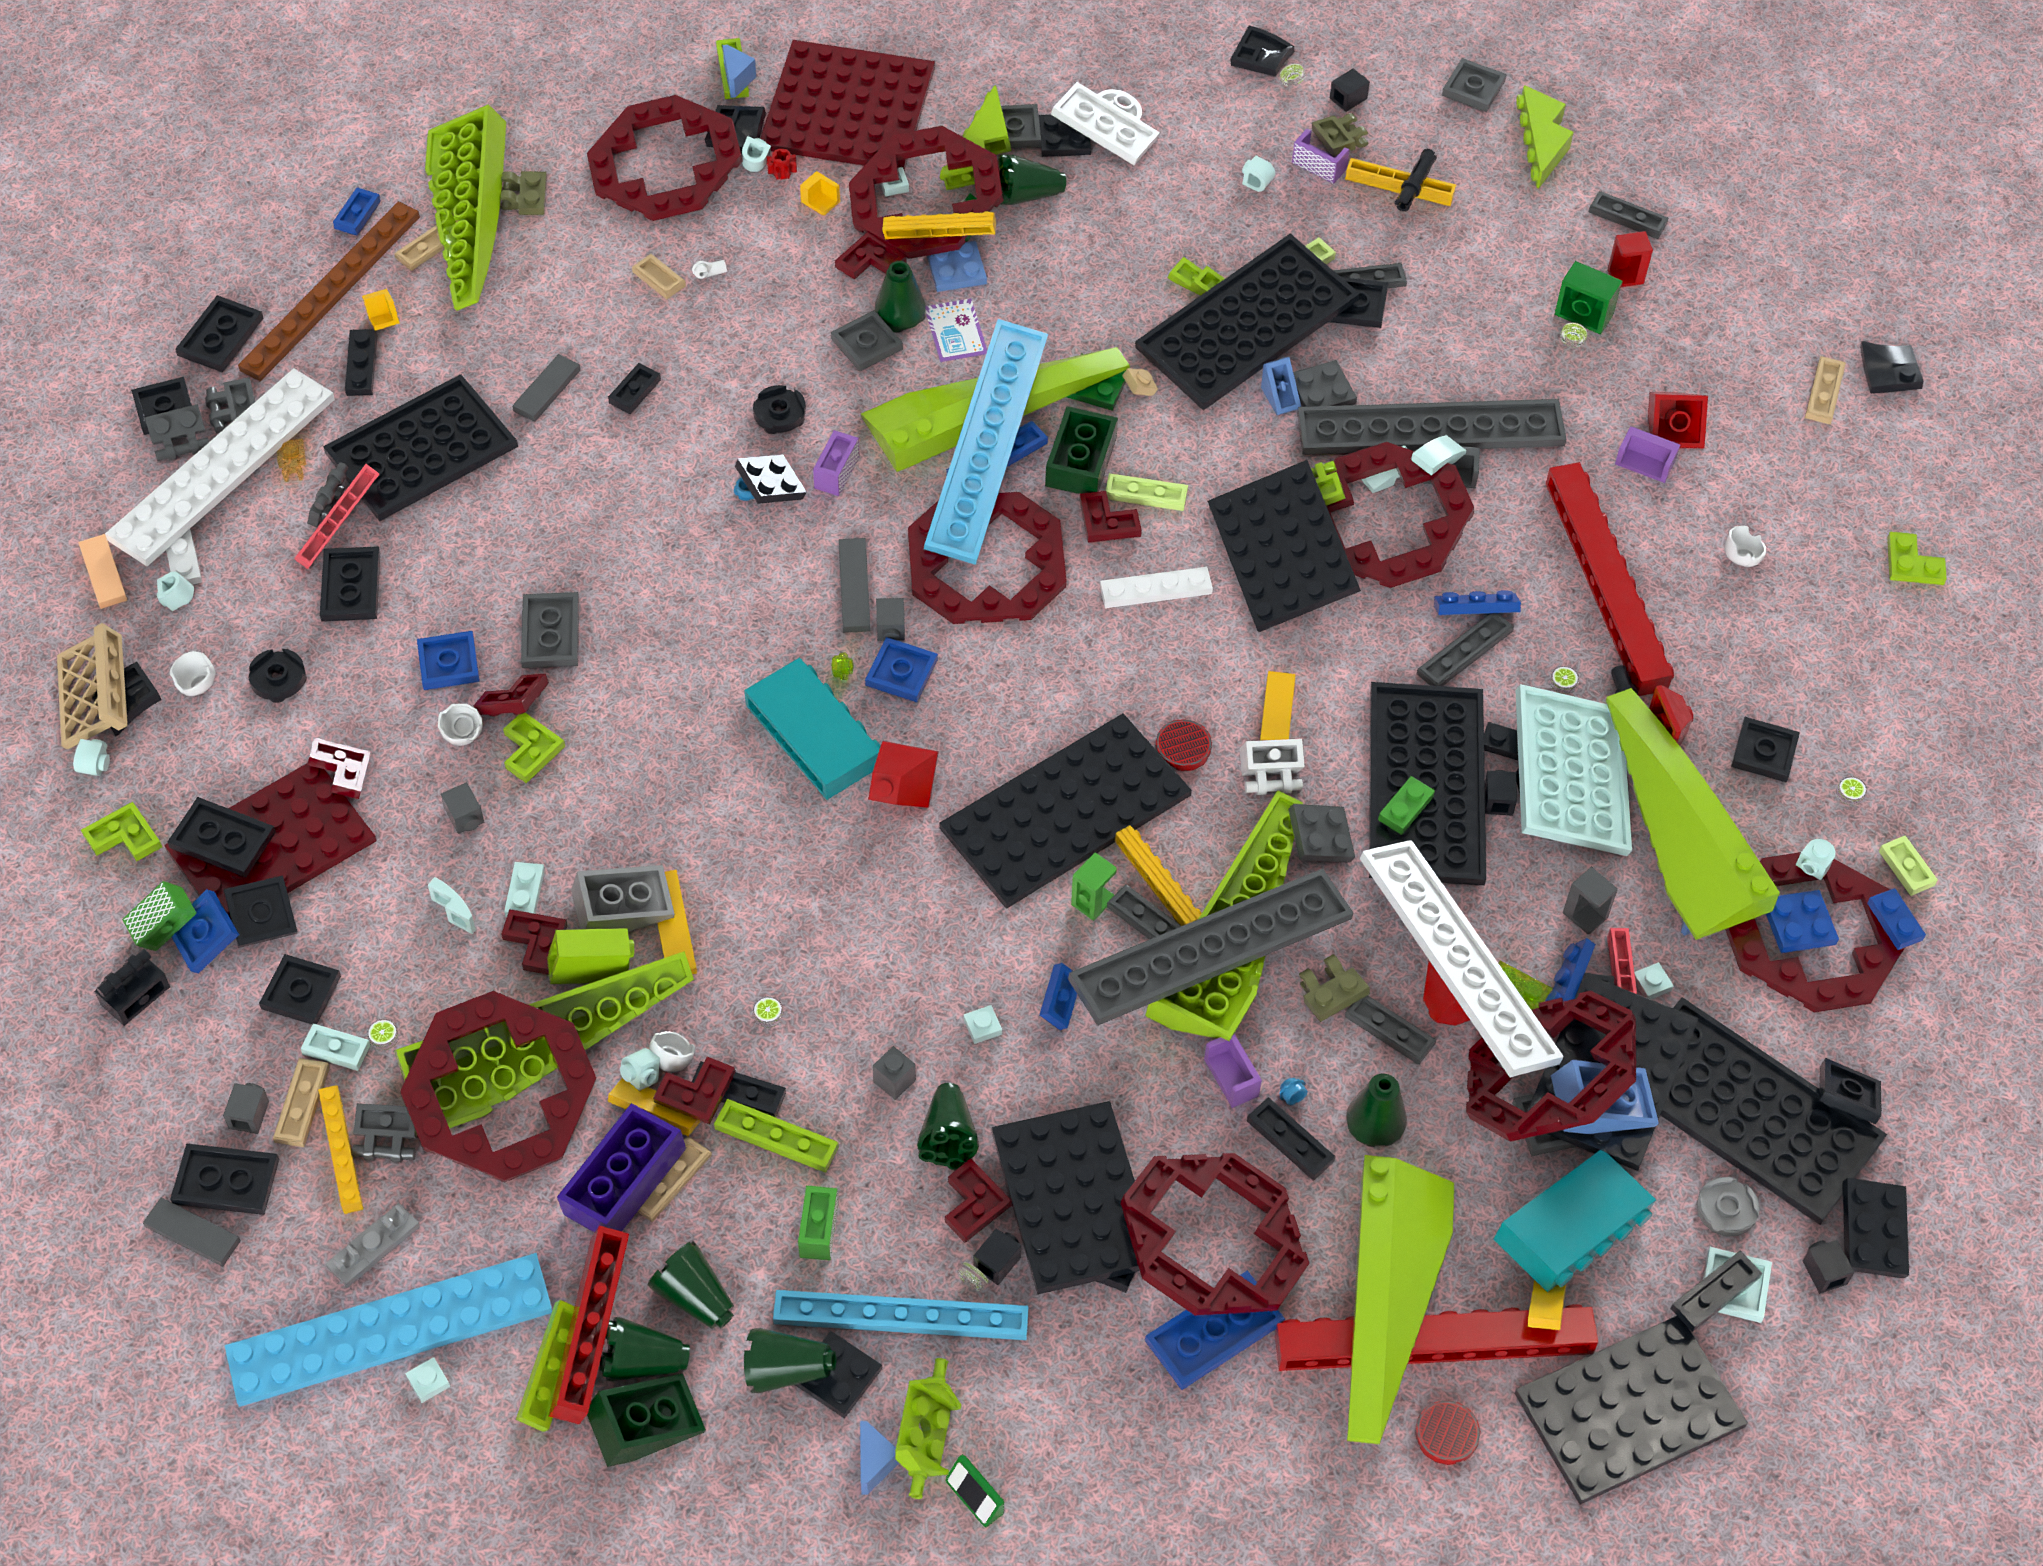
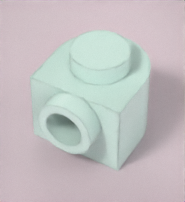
M747 137L742 148L743 167L751 172L762 170L767 163V156H770L771 146L762 139Z
M1255 156L1252 160H1247L1242 169L1244 174L1242 184L1257 192L1263 191L1275 177L1273 165L1258 156Z
M170 572L157 579V598L164 607L174 611L192 600L194 586L178 572Z
M80 739L74 755V771L100 776L102 771H107L110 764V756L106 752L108 745L98 739H92L91 741Z
M1811 840L1801 852L1796 866L1800 867L1806 874L1822 880L1833 862L1835 848L1827 840Z
M647 1048L632 1053L621 1061V1076L639 1091L658 1082L660 1058Z

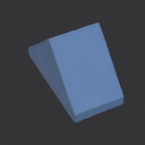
M722 45L730 98H735L756 78L755 59L729 45Z
M1290 357L1265 363L1263 366L1261 389L1276 415L1301 407Z
M860 1421L862 1495H868L899 1464L895 1460L896 1447L867 1421Z

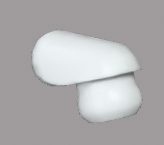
M724 260L712 263L697 261L692 267V272L697 278L704 279L725 273L727 268Z

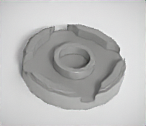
M1732 1177L1715 1178L1708 1181L1699 1193L1696 1203L1698 1216L1703 1224L1714 1233L1723 1236H1739L1748 1232L1757 1221L1760 1211L1758 1197L1747 1184L1743 1185L1737 1182L1738 1179Z

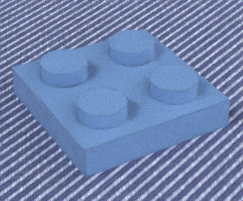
M976 241L965 242L959 250L927 256L937 292L987 284L986 273Z

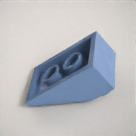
M1571 1060L1551 1075L1555 1096L1569 1103L1606 1065ZM1636 1067V1082L1594 1123L1564 1129L1563 1131L1593 1134L1656 1127L1659 1125L1646 1069Z

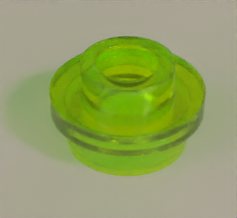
M840 652L839 655L833 656L831 664L833 676L841 680H847L849 674H852L854 669L852 658H849L846 652Z

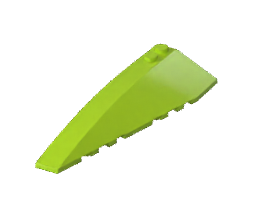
M489 104L428 130L425 170L428 176L432 175V180L428 182L429 189L433 192L432 204L437 211L435 214L440 243L444 245L442 253L443 258L447 261L448 268H446L447 276L451 279L449 287L453 306L457 311L479 301L492 256L499 218L506 121Z
M1118 347L1039 364L1023 416L1130 368V365ZM978 378L909 392L861 413L863 421L896 472L957 446Z
M1632 688L1607 696L1606 703L1614 728L1618 731L1621 750L1624 751L1627 760L1626 766L1634 782L1633 788L1645 826L1648 827L1651 846L1655 849L1658 858L1657 865L1659 871L1663 874L1665 880L1664 887L1666 893L1695 940L1772 912L1780 894L1779 890L1717 796L1685 752Z
M1277 790L1199 919L1283 885L1294 842V833L1288 809L1293 804H1303V802ZM1266 955L1149 1004L1145 1016L1171 1030L1216 1039L1221 1037L1230 1041L1256 998Z
M684 951L528 1005L574 1023L583 1047L586 1050L693 981L694 978ZM503 1021L449 1042L448 1044L459 1070L432 1081L431 1085L449 1128L487 1115L493 1111L491 1106L504 1100L507 1102L557 1069V1065L545 1037L516 1048L507 1025ZM423 1040L394 1050L404 1082Z
M1364 1155L1361 1177L1347 1441L1380 1444L1395 1397L1398 1394L1402 1377L1407 1368L1410 1354L1415 1345L1432 1291L1434 1290L1440 1268L1453 1235L1454 1182L1392 1157Z

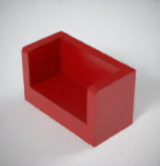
M1646 231L1621 234L1615 237L1607 270L1609 275L1622 280L1621 287L1642 285L1645 282L1653 252Z

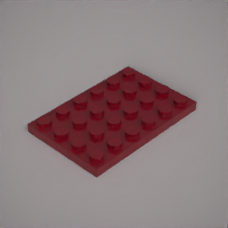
M306 763L228 808L274 826L276 831L246 878L169 848L168 843L164 846L196 893L200 896L207 889L214 891L230 918L224 889L283 875L287 893L377 840L374 833L344 795L330 792L333 780L325 769L309 766Z

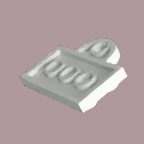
M1076 82L1053 107L1051 112L1052 116L1133 165L1155 143L1160 132L1140 121L1142 109L1139 102L1130 94L1120 90H1105L1097 95Z

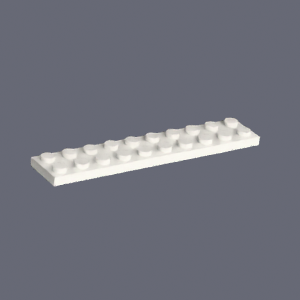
M293 368L105 533L107 541L145 566H149L335 400L334 393Z
M1412 840L1363 851L1360 857L1361 862L1509 1077L1559 1065L1564 1056Z

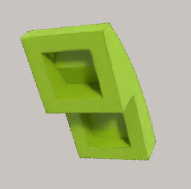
M1184 256L1167 277L1174 283L1200 296L1225 279L1208 266L1203 270Z

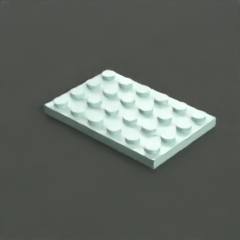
M1520 684L1515 693L1522 833L1628 856L1632 851L1626 757L1624 751L1621 750L1618 731L1614 728L1607 704Z

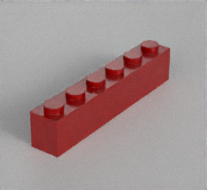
M598 1226L590 1239L549 1417L580 1425L588 1414L629 1233Z

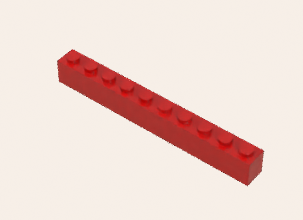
M1580 462L1550 467L1546 486L1622 664L1627 667L1632 684L1637 687L1638 696L1654 694L1656 686L1660 685L1669 689L1671 680L1674 679L1673 666L1665 658L1664 646L1655 635L1653 621L1647 617L1644 600L1639 598L1637 594L1635 580L1626 569V559L1624 555L1619 553L1616 536L1611 534L1609 530L1607 516L1605 513H1602L1599 507L1597 493L1591 489L1588 473L1584 472Z
M1579 1304L1564 1307L1560 1330L1528 1327L1529 1310H1520L1515 1307L1506 1308L1500 1312L1477 1309L1470 1313L1457 1314L1455 1311H1444L1439 1315L1425 1314L1408 1364L1594 1354L1598 1345V1336L1593 1308L1582 1307ZM1354 1316L1347 1317L1345 1320H1332L1322 1317L1310 1322L1288 1319L1282 1323H1277L1275 1344L1278 1370L1351 1367Z

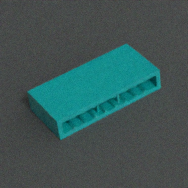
M800 657L744 690L747 708L826 800L873 772L881 747L880 743L875 739L872 740L867 735L864 725L859 720L855 721L852 718L846 704L838 702L830 686L827 683L823 684L818 679L815 669L810 664L806 665Z
M1599 1150L1504 1220L1493 1240L1548 1292L1556 1285L1563 1287L1573 1277V1272L1577 1269L1580 1272L1584 1271L1593 1262V1257L1597 1254L1600 1257L1605 1255L1611 1249L1616 1239L1621 1242L1627 1238L1632 1232L1633 1226L1636 1224L1639 1227L1643 1226L1653 1214L1650 1209L1656 1199L1608 1153Z

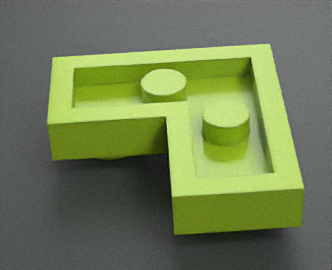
M1889 532L1887 542L1890 580L1936 585L1945 584L1947 580L1945 558L1918 555L1917 534Z
M527 713L519 714L503 729L504 735L520 746L504 762L505 769L525 783L529 782L565 748V742L562 738Z
M133 802L81 829L83 837L96 856L121 842L125 844L136 862L162 848L160 840Z

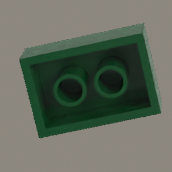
M1066 406L1046 464L1045 487L1076 494L1099 492L1117 439L1118 417Z

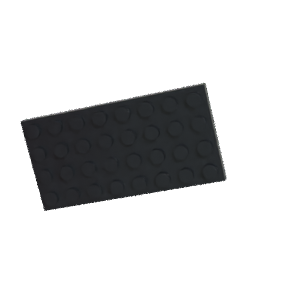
M1290 233L1136 340L1135 348L1204 411L1263 369L1265 363L1274 361L1359 300L1360 293Z
M1371 682L1369 850L1412 840L1441 883L1485 886L1483 689ZM1412 776L1435 790L1431 801L1401 835L1380 822L1378 817L1380 812Z
M1122 713L941 821L939 829L1007 909L1089 859L1095 852L1098 853L1115 843V835L1118 831L1129 825L1134 830L1138 829L1190 797L1192 790L1126 715Z
M1681 997L1673 1009L1699 1019L1660 1116L1821 1225L1843 1196L1842 1181L1846 1178L1855 1179L1885 1140L1887 1134L1867 1120H1859L1848 1112L1838 1108H1831L1824 1102L1819 1101V1088Z

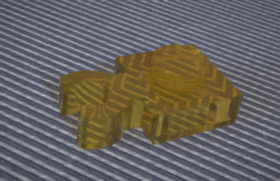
M303 439L289 440L283 443L277 451L279 469L283 468L282 475L285 483L289 482L288 477L292 473L298 474L299 481L304 478L301 467L306 465Z

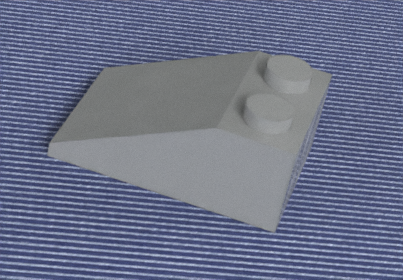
M663 865L577 871L571 892L580 929L628 928V932L674 918L675 914Z

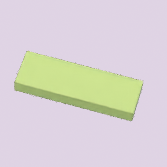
M1109 473L1105 491L1108 500L1184 511L1188 485Z

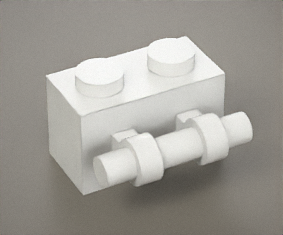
M1302 739L1246 741L1240 747L1242 776L1255 775L1256 777L1255 781L1245 782L1246 793L1256 792L1257 795H1266L1267 792L1278 790L1285 794H1291L1292 791L1303 789L1302 779H1292L1291 776L1292 773H1298L1304 768ZM1266 775H1281L1280 780L1267 781Z

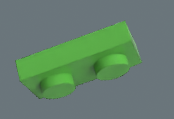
M1411 776L1380 812L1378 820L1402 835L1434 797L1435 790Z

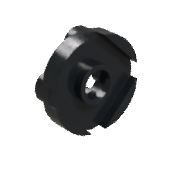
M783 385L770 386L763 389L758 394V399L753 403L754 419L768 434L791 431L803 425L805 421V399L795 389L793 392L787 390L786 386ZM780 406L781 409L785 410L778 412L775 411V407Z
M273 649L266 650L257 655L250 663L249 682L252 690L259 697L279 703L284 701L285 698L296 694L306 682L307 676L301 657L289 649H282L283 652H273ZM283 671L282 676L273 678V672L280 673Z

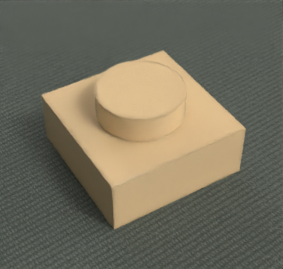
M1127 368L1122 375L1133 394L1153 396L1158 390L1152 375L1147 370Z

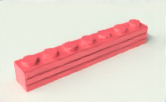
M367 464L364 465L294 560L307 569L312 565L379 476L377 471Z
M1610 928L1607 942L1614 985L1637 994L1629 928Z

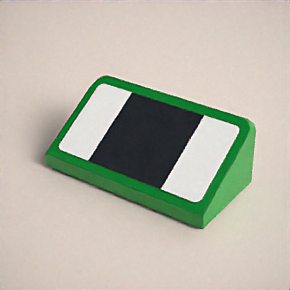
M965 1455L959 1456L948 1473L949 1475L946 1476V1483L984 1527H988L1004 1514V1500Z

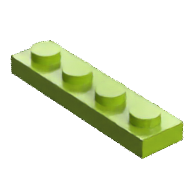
M729 1099L726 1100L714 1123L715 1130L825 1173L839 1148V1143L835 1140Z
M562 1300L554 1304L516 1420L542 1432L549 1430L553 1419L549 1417V1412L575 1307Z

